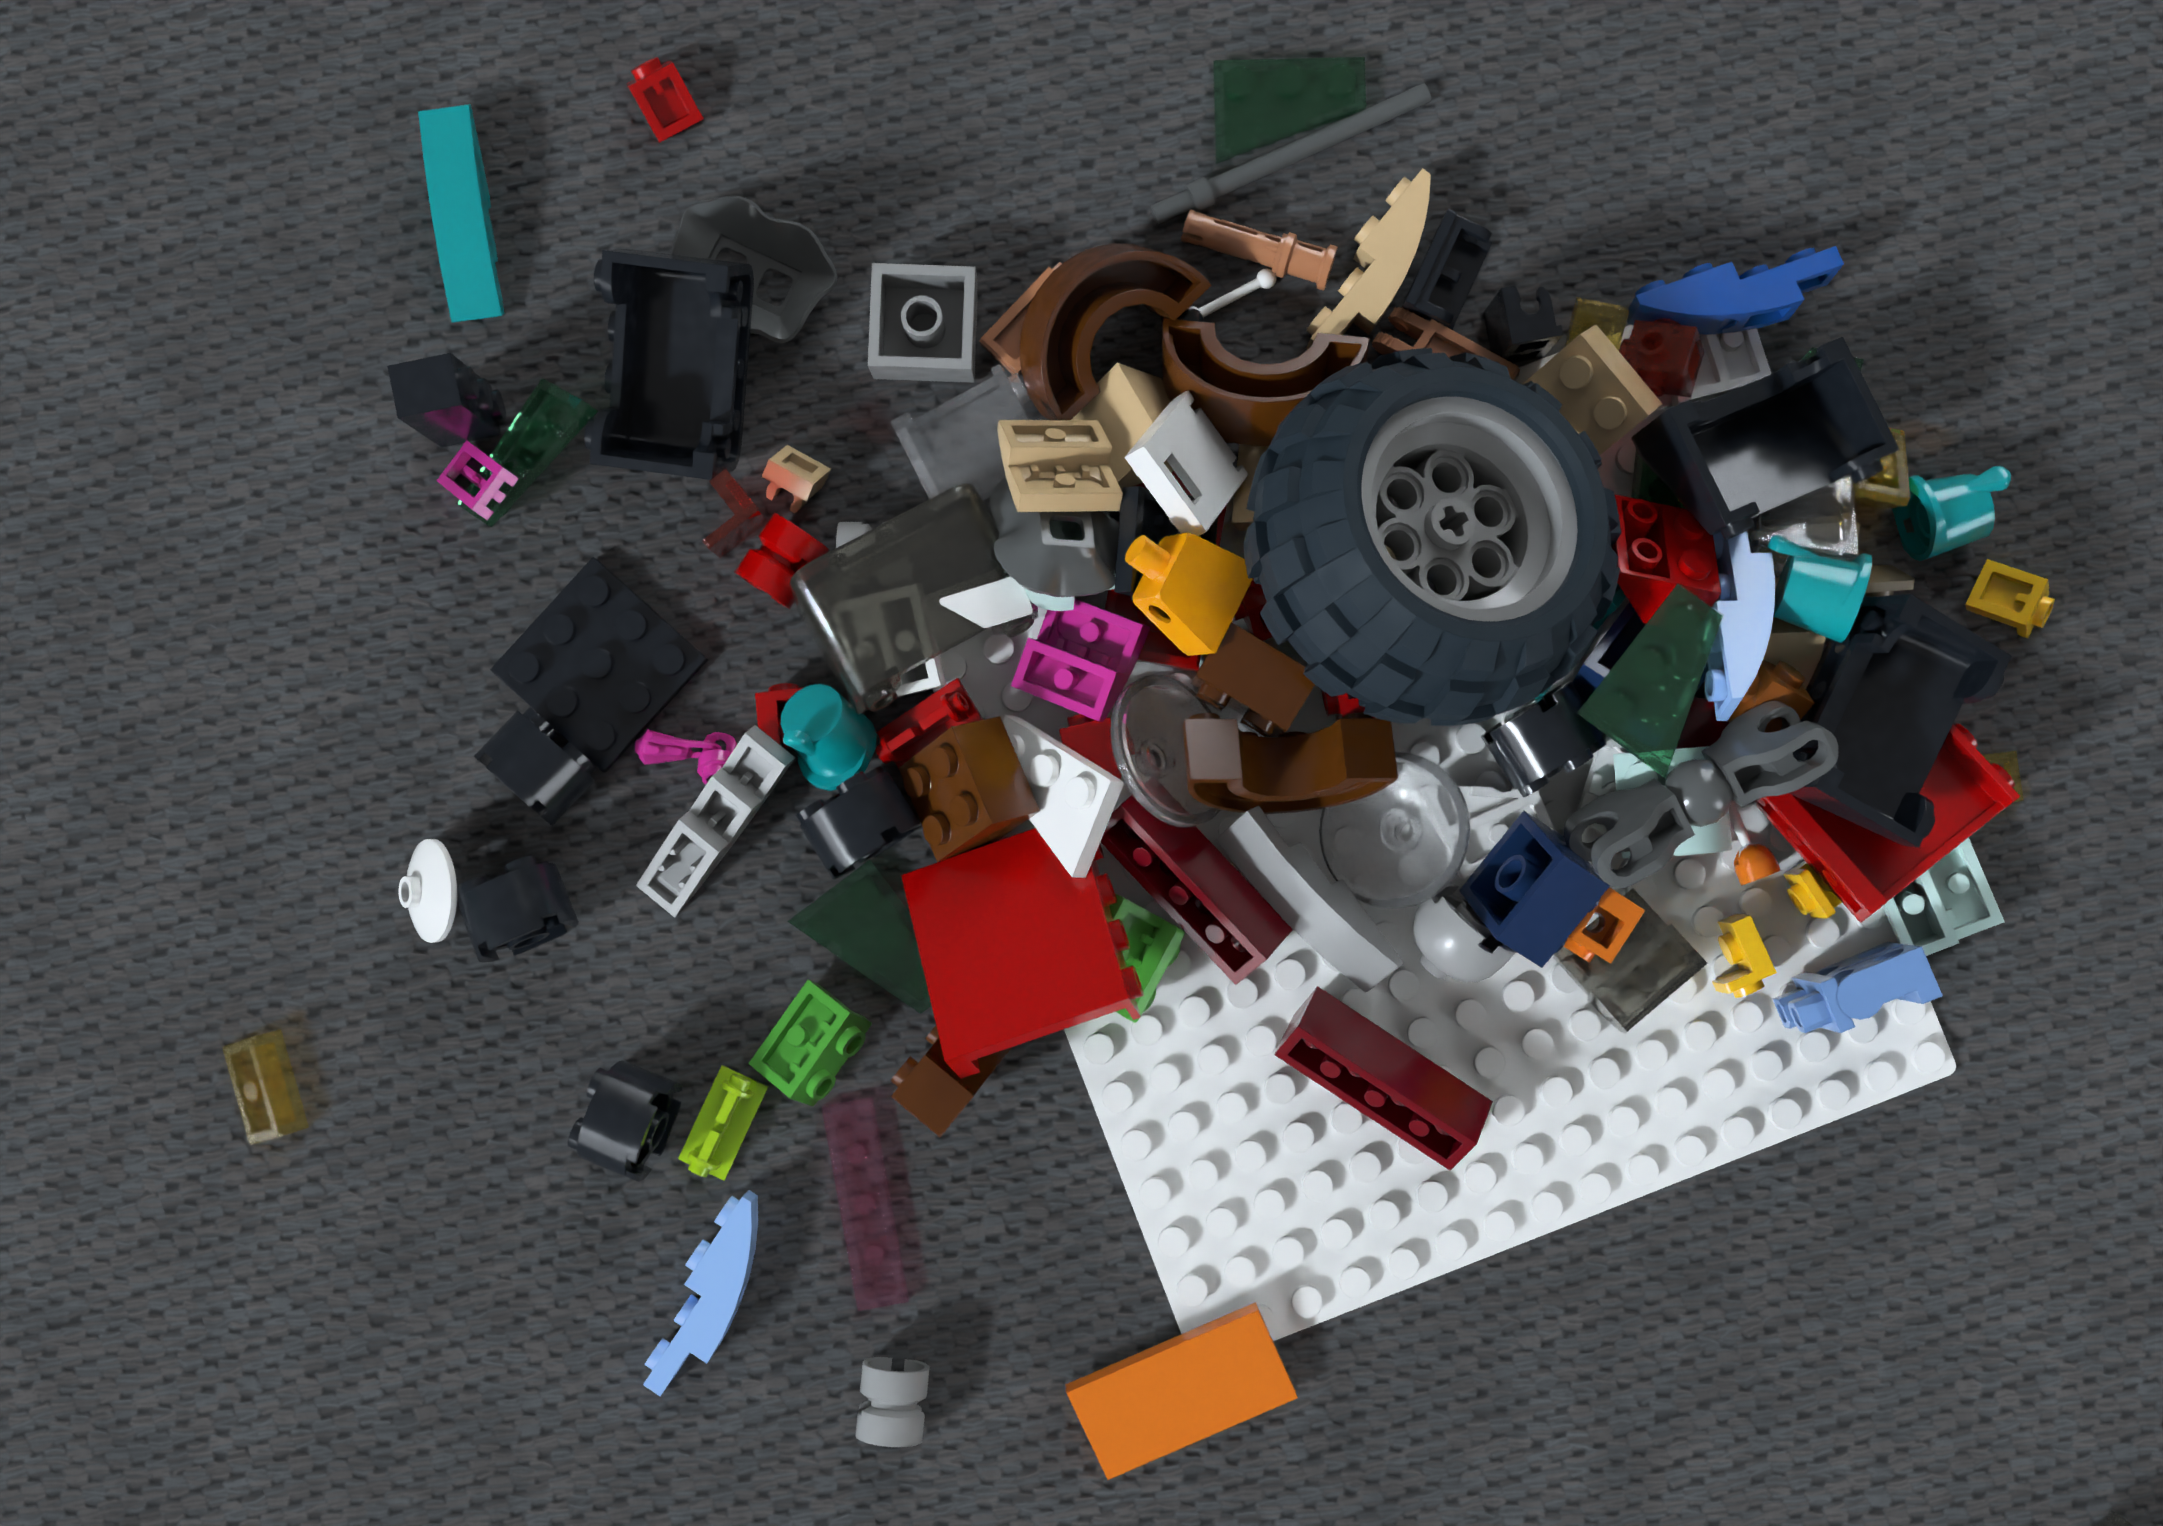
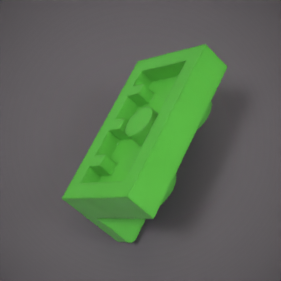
M808 979L748 1064L788 1098L814 1106L818 1100L824 1098L832 1090L836 1080L835 1076L846 1060L861 1049L865 1041V1033L872 1025V1022L864 1016L851 1011L819 984Z

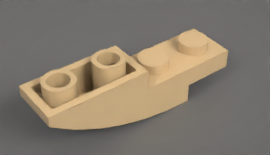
M1422 168L1412 182L1403 177L1386 199L1391 208L1381 220L1372 216L1356 235L1354 241L1360 246L1353 259L1363 266L1366 271L1363 272L1356 267L1338 290L1344 298L1336 308L1331 311L1325 306L1306 330L1312 335L1307 345V350L1312 346L1317 333L1344 335L1352 323L1369 335L1385 314L1407 275L1424 229L1429 204L1431 174Z

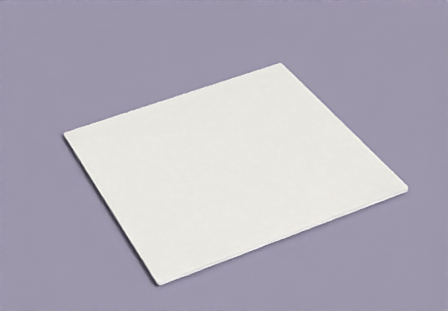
M1628 325L1605 335L1663 404L1600 455L1602 465L1597 470L1603 487L1614 491L1616 495L1686 509L1641 459L1631 440L1633 435L1668 408L1673 407L1672 396L1677 372L1660 331ZM1556 354L1519 367L1520 373L1516 382L1523 384ZM1233 495L1227 503L1220 547L1245 559L1243 543L1247 530L1239 531L1231 523ZM1387 495L1393 506L1399 508L1397 502ZM1385 545L1390 556L1396 560L1393 551ZM1003 567L925 596L946 684L959 678L983 719L1000 716L1003 721L1005 715L1020 717L1061 742L1059 729L1069 727L1067 718L1079 713L1011 686L1028 637L1037 639L1047 610L1036 606L1030 601L1033 610L1032 614L989 628H983L939 603L942 597L1011 577ZM1427 579L1430 589L1438 594L1435 585ZM1108 590L1096 595L1075 596L1074 598L1105 609ZM1627 597L1597 630L1589 649L1579 663L1565 677L1556 681L1548 692L1560 685L1563 686L1568 681L1573 682L1583 663L1629 603ZM1243 618L1237 621L1232 620V623L1250 633ZM1273 637L1264 641L1306 667L1308 664L1288 640L1280 645L1277 644ZM1208 654L1201 655L1199 668ZM1137 661L1120 696L1107 717H1110L1112 728L1122 726L1129 757L1120 759L1124 779L1122 780L1124 785L1113 812L1151 778L1248 881L1216 840L1244 813L1213 808L1198 802L1190 795L1187 785L1182 727L1184 720L1192 715L1216 713L1220 716V719H1237L1238 728L1242 732L1252 731L1239 723L1243 715L1226 706L1220 712L1195 696L1199 688L1190 683L1196 675V671ZM1705 681L1693 697L1707 699ZM941 686V687H938V688H934V689H933L934 693L937 692L939 689H941V688L944 687V686ZM1314 686L1288 731L1284 733L1294 731L1312 733L1329 727L1336 722L1335 715L1327 716L1321 689L1318 686ZM1348 694L1349 699L1355 698ZM1534 698L1513 710L1498 714L1489 720L1472 724L1432 726L1431 719L1423 718L1416 723L1391 722L1398 779L1394 783L1377 793L1346 804L1302 812L1265 814L1288 847L1300 842L1331 884L1341 879L1344 880L1404 964L1374 988L1365 993L1327 962L1294 930L1290 932L1265 962L1235 985L1185 932L1178 957L1165 970L1156 987V995L1152 1005L1142 1013L1138 1022L1134 1023L1119 1013L1113 1012L1066 1028L1064 1031L1181 1334L1256 1302L1273 1341L1953 1074L1956 1069V1063L1931 1001L1919 1004L1894 999L1884 1003L1878 1013L1870 1018L1861 1020L1852 1018L1855 1028L1842 1033L1823 1028L1803 1033L1799 1031L1797 1026L1791 1029L1785 1028L1775 1007L1773 998L1796 989L1792 977L1804 972L1816 973L1827 966L1886 942L1898 943L1883 906L1861 923L1843 903L1834 907L1836 913L1827 919L1811 918L1809 913L1807 915L1802 914L1788 896L1787 889L1791 886L1783 874L1803 862L1804 859L1753 802L1741 807L1734 801L1751 842L1769 848L1774 854L1781 871L1741 886L1735 872L1734 859L1742 846L1730 820L1732 850L1694 855H1673L1671 860L1656 873L1632 886L1619 889V894L1646 911L1611 964L1596 954L1589 963L1563 946L1560 951L1553 954L1543 968L1516 952L1493 976L1479 982L1457 981L1448 975L1443 980L1435 977L1420 962L1423 953L1416 945L1413 931L1416 910L1426 895L1441 880L1452 882L1459 886L1453 895L1467 902L1459 890L1470 876L1466 878L1459 877L1421 787L1432 783L1514 789L1482 740L1481 735L1499 722L1502 725L1507 723L1508 719L1514 715L1513 713L1536 700ZM1587 705L1601 729H1608L1612 721ZM1272 733L1271 736L1268 735L1267 737H1278V736H1276V735H1274V734ZM1593 758L1569 773H1566L1564 769L1549 778L1550 782L1538 790L1556 832L1564 836L1565 822L1577 811ZM1028 819L999 840L1031 830L1035 826ZM1101 843L1104 858L1096 860L1100 875L1108 874L1115 895L1118 894L1181 928ZM1593 914L1585 927L1587 930L1594 929L1598 925L1599 915ZM1734 914L1751 915L1777 973L1762 979L1765 985L1762 989L1752 994L1735 998L1733 992L1726 994L1716 991L1712 983L1713 980L1739 969L1737 964L1731 965L1727 961L1720 948L1718 937L1723 935L1718 921ZM1317 986L1493 1101L1477 1145L1451 1171L1274 1055L1293 1015Z

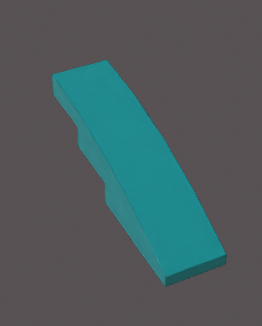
M471 104L418 111L430 210L451 323L503 316V298L495 262L498 261L497 250L488 210L491 208L490 195Z

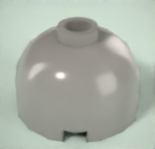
M1441 880L1426 895L1415 913L1413 921L1416 945L1423 953L1420 962L1427 971L1442 980L1447 975L1462 982H1479L1490 978L1513 957L1516 951L1496 940L1469 903L1453 895L1459 886L1452 882Z

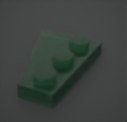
M1365 57L1214 60L1215 164L1232 159L1236 155L1253 149L1266 147L1298 133L1308 132L1342 120L1366 108Z
M542 378L489 456L518 478L517 482L513 487L504 482L499 488L506 495L503 501L498 503L491 499L487 504V507L494 512L488 521L470 509L461 500L457 504L492 527L510 510L514 502L598 411L582 399ZM482 466L478 474L488 480L492 472L485 466ZM471 483L467 491L475 497L480 488Z
M1678 583L1582 706L1578 714L1662 777L1666 778L1724 615L1681 583Z
M868 860L787 921L920 1014L932 1006L910 911L872 860Z

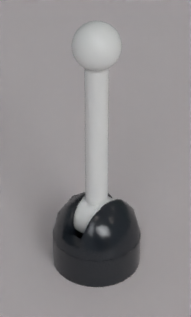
M1262 269L1258 272L1256 279L1198 309L1192 304L1177 320L1203 322L1205 316L1260 287L1264 289L1273 287L1276 283V274L1272 273L1271 269Z

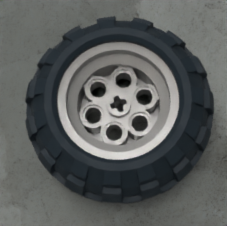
M1432 348L1410 349L1380 355L1372 364L1364 362L1347 366L1332 374L1318 384L1279 424L1269 448L1261 455L1254 473L1246 509L1255 513L1253 517L1254 522L1247 528L1243 543L1248 578H1254V582L1262 586L1267 603L1260 614L1268 630L1278 645L1287 640L1290 642L1297 653L1308 663L1304 668L1303 674L1331 697L1347 693L1357 698L1359 705L1365 707L1364 714L1395 723H1416L1423 718L1431 719L1432 726H1455L1486 721L1498 714L1526 704L1538 697L1556 681L1565 677L1579 663L1597 633L1593 625L1605 617L1615 594L1620 568L1617 567L1618 555L1612 549V545L1619 538L1621 528L1614 491L1603 487L1597 470L1602 465V459L1596 447L1585 431L1578 434L1559 412L1562 404L1553 395L1532 381L1522 385L1512 380L1507 366L1482 356L1465 352L1448 357L1445 353H1432ZM1387 495L1397 502L1399 508L1393 506ZM1385 545L1393 551L1396 560L1390 556ZM1427 579L1435 585L1438 594L1430 589Z

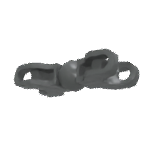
M1776 700L1764 702L1733 719L1725 727L1721 737L1714 744L1701 751L1705 760L1692 759L1679 763L1668 774L1664 785L1654 778L1640 787L1604 794L1574 812L1567 819L1564 826L1566 845L1583 860L1592 862L1595 873L1611 887L1625 888L1632 886L1656 873L1671 860L1675 849L1695 835L1691 826L1703 827L1718 822L1729 811L1732 800L1741 807H1744L1763 797L1779 796L1797 791L1830 771L1838 759L1837 740L1830 731L1819 724L1809 721L1801 722L1796 711L1783 702ZM1777 717L1782 719L1780 731L1765 733L1767 724L1772 719ZM1818 740V750L1811 759L1800 761L1793 757V752L1804 746L1807 742ZM1596 823L1606 827L1607 832L1590 843L1582 842V834L1589 825ZM1630 851L1628 863L1623 868L1611 869V861L1615 854Z

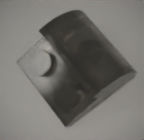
M1634 888L1627 892L1624 897L1646 911L1611 964L1596 954L1589 963L1564 946L1553 956L1557 963L1588 996L1587 1000L1623 1033L1631 1030L1708 964L1672 924L1668 926ZM1599 917L1589 924L1586 929L1592 930L1596 928L1599 924Z

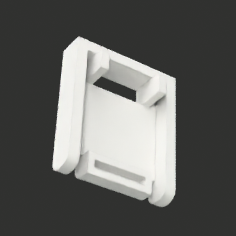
M1185 391L1166 406L1128 452L1125 459L1181 534L1191 533L1200 536L1208 531L1246 479L1248 473L1242 465L1236 468L1233 466V462L1237 457L1201 408L1195 410L1191 408L1190 405L1195 399L1189 391ZM1166 460L1195 500L1191 501L1164 464Z

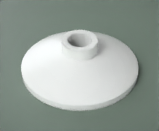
M425 839L417 845L408 867L407 876L402 877L399 883L400 902L404 908H408L419 936L429 943L440 942L447 937L452 928L457 907V881L454 865L447 848L437 839Z

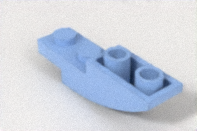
M1747 531L1728 540H1724L1721 532L1713 535L1721 594L1715 601L1705 621L1700 622L1697 632L1698 648L1701 653H1706L1709 669L1705 677V694L1709 702H1714L1717 721H1728L1745 696L1763 661L1772 630L1775 607V575L1772 553H1751Z
M750 1190L740 1200L734 1196L729 1198L714 1221L722 1228L711 1244L703 1239L685 1265L693 1270L684 1285L699 1294L701 1298L698 1299L694 1295H690L674 1319V1322L679 1324L681 1328L671 1343L662 1338L645 1363V1366L650 1368L652 1372L643 1385L659 1396L670 1385L690 1353L706 1364L710 1361L728 1332L738 1311L751 1273L758 1230V1195Z

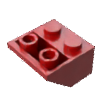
M1614 494L1621 528L1619 538L1612 545V549L1618 555L1617 567L1620 568L1619 586L1643 623L1694 633L1721 594L1713 535H1709L1687 509Z

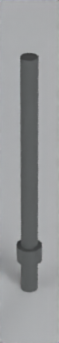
M1425 83L1419 84L1209 180H1206L1204 176L1185 184L1184 191L1151 205V214L1156 224L1159 225L1190 211V209H1194L1196 212L1203 211L1214 206L1215 199L1431 102L1430 91Z

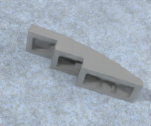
M756 725L751 727L744 733L723 767L711 776L691 809L677 821L636 886L673 917H676L747 827L795 757Z
M1259 806L1247 810L1216 839L1248 881L1282 919L1327 962L1365 993L1404 964L1344 880L1341 879L1331 884L1301 842L1288 847Z

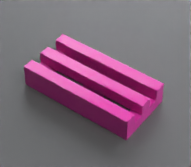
M466 440L436 481L488 521L494 512L487 507V504L491 499L501 503L506 495L499 488L504 482L513 487L518 478ZM471 457L492 472L488 480L466 465ZM459 473L480 488L475 497L454 481Z

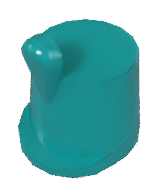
M1994 466L1978 476L1970 473L1924 480L1922 477L1914 475L1901 480L1893 496L1892 511L1903 549L1911 558L1922 561L1989 536L1995 522V510L1990 492L2007 489L2011 481L2010 471L2002 466ZM1909 517L1914 532L1911 533L1906 532L1903 520Z
M1773 535L1767 547L1776 552L1789 555L1775 590L1773 617L1842 643L1848 636L1863 601L1871 574L1872 555L1861 553L1852 562L1822 557L1782 536Z
M815 684L804 687L787 701L781 713L780 725L784 733L783 743L794 748L798 754V764L803 776L816 788L827 791L837 790L836 787L859 772L866 771L876 748L877 733L874 725L831 686Z

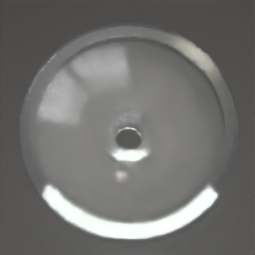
M1149 675L1129 684L1120 693L1115 702L1110 729L1113 758L1126 788L1135 800L1159 820L1176 827L1197 826L1211 820L1221 809L1198 802L1188 791L1182 727L1184 720L1190 716L1212 712L1206 703L1195 696L1196 693L1184 683L1168 676Z
M1395 751L1398 779L1383 790L1365 798L1323 808L1320 818L1319 836L1324 861L1336 881L1343 879L1356 899L1381 908L1398 909L1424 903L1435 897L1450 884L1465 860L1471 828L1465 798L1449 773L1425 757ZM1409 823L1413 828V835L1410 840L1405 842L1402 839L1401 831Z

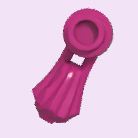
M647 729L642 737L636 740L635 753L638 754L644 765L698 758L697 772L702 777V782L706 785L711 776L723 767L737 746V743L733 736L721 732H713L707 735L704 741L681 739ZM723 740L726 743V750H722V747L715 742ZM691 747L702 748V752L692 751Z

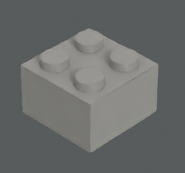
M872 263L868 367L873 379L974 383L978 300L976 267Z

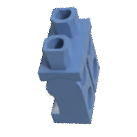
M1886 942L1827 966L1816 973L1804 972L1792 977L1796 989L1773 998V1002L1785 1028L1791 1029L1797 1026L1799 1031L1803 1033L1817 1028L1842 1033L1855 1028L1852 1018L1859 1020L1870 1018L1878 1013L1884 1003L1894 999L1924 1004L1943 995L1922 946Z

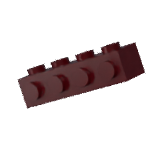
M1151 778L1112 812L1101 843L1235 985L1265 962L1293 930Z
M1318 986L1293 1015L1274 1054L1449 1171L1477 1145L1493 1103L1492 1100Z

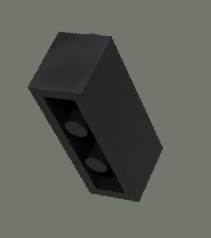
M452 353L387 366L397 418L440 447L465 443L466 440L471 442L501 435L499 421L506 419V410L500 391L498 389L492 390V386L487 383L485 378L477 375L471 367L466 366Z

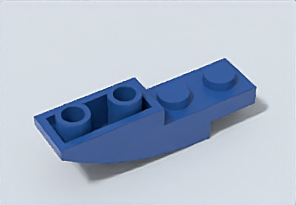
M1836 246L1817 253L1815 248H1808L1789 257L1783 265L1769 269L1767 265H1759L1738 276L1732 262L1714 268L1711 263H1706L1689 270L1683 275V279L1665 284L1664 280H1657L1641 287L1636 291L1635 298L1624 316L1629 325L1676 334L1710 335L1761 328L1789 320L1805 300L1802 294L1828 285L1844 263Z

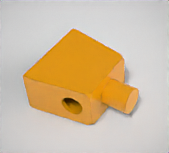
M1191 533L1165 536L1158 545L1145 535H1141L1133 541L1125 555V562L1143 574L1132 595L1133 603L1187 656L1215 654L1253 579L1248 578L1245 559Z

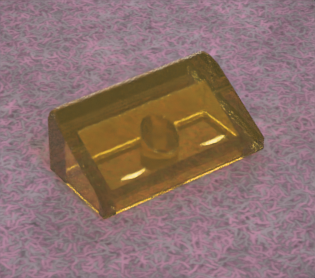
M281 1029L223 1046L224 1056L250 1145L309 1128Z

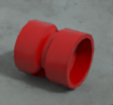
M774 513L759 534L761 547L759 549H749L734 573L760 591L763 590L772 599L790 610L806 587L802 577L804 574H814L830 550L792 522Z

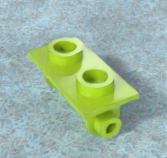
M721 1065L678 1160L689 1164L688 1170L696 1175L707 1177L710 1174L725 1181L769 1086Z

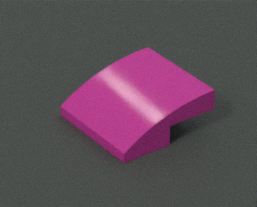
M1074 598L1073 610H1047L1037 639L1029 637L1027 639L1011 686L1103 722L1129 679L1147 638L1150 626Z

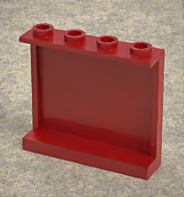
M1956 723L1952 725L1919 793L1932 800L1935 823L1931 832L1922 840L1919 847L1903 846L1789 793L1763 797L1753 801V803L1861 923L2017 800L2020 795L2013 789L2015 783L2009 773L1996 763L1990 764L1976 749L1978 744L1974 736L1964 726Z
M1036 828L901 875L944 1061L960 1079L981 1072L978 1058L1125 1008L1133 1020L1141 1018L1136 998L1144 996L1142 985L1133 965L1126 967L1122 951L1130 949L1129 940L1120 919L1113 921L1109 905L1117 903L1116 895L1108 874L1100 875L1096 860L1104 858L1101 843L1086 878L1071 877Z

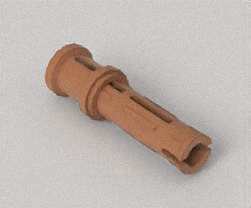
M1191 209L1184 224V233L1181 236L1182 242L1200 245L1214 251L1271 267L1272 273H1276L1277 277L1284 278L1288 274L1315 282L1317 289L1323 291L1326 288L1338 246L1331 244L1327 248L1300 241L1297 239V234L1291 232L1288 234L1283 233L1282 237L1267 234L1223 219L1210 217Z

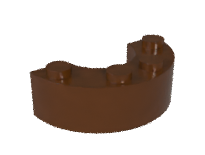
M1131 244L1097 246L1078 253L1065 261L1049 275L1036 292L1026 313L1021 331L1020 364L1022 376L1028 394L1037 410L1043 417L1049 420H1071L1101 392L1092 376L1090 352L1095 334L1109 316L1123 307L1142 304L1150 312L1176 320L1212 285L1199 271L1185 261L1165 253Z
M1164 318L1162 337L1163 384L1170 402L1185 391H1189L1195 399L1190 405L1193 410L1201 408L1226 443L1266 447L1270 446L1279 424L1318 384L1347 366L1367 362L1369 338L1317 333L1312 346L1299 357L1282 363L1258 364L1241 360L1226 351L1216 338L1215 323Z
M1363 712L1348 714L1331 726L1316 732L1294 731L1283 733L1278 737H1262L1254 732H1242L1238 728L1237 719H1220V716L1216 713L1195 714L1183 722L1182 730L1188 791L1195 800L1213 808L1245 813L1247 810L1259 806L1264 814L1317 810L1365 798L1383 790L1398 779L1391 722L1373 718Z
M935 1026L925 1038L933 1045L919 1063L910 1056L890 1080L898 1087L891 1097L938 1137H941L1011 1048L978 1058L981 1072L960 1079L944 1061L937 1026Z

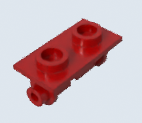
M956 678L877 731L881 744L876 746L875 751L882 762L888 764L893 761L899 769L900 766L952 726L984 719L959 678Z

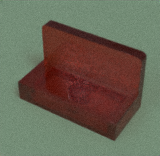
M727 469L723 470L709 482L735 515L702 540L705 546L719 558L768 522L763 513Z

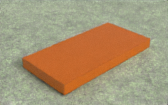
M1256 1302L1065 1384L1067 1396L1107 1480L1298 1398Z

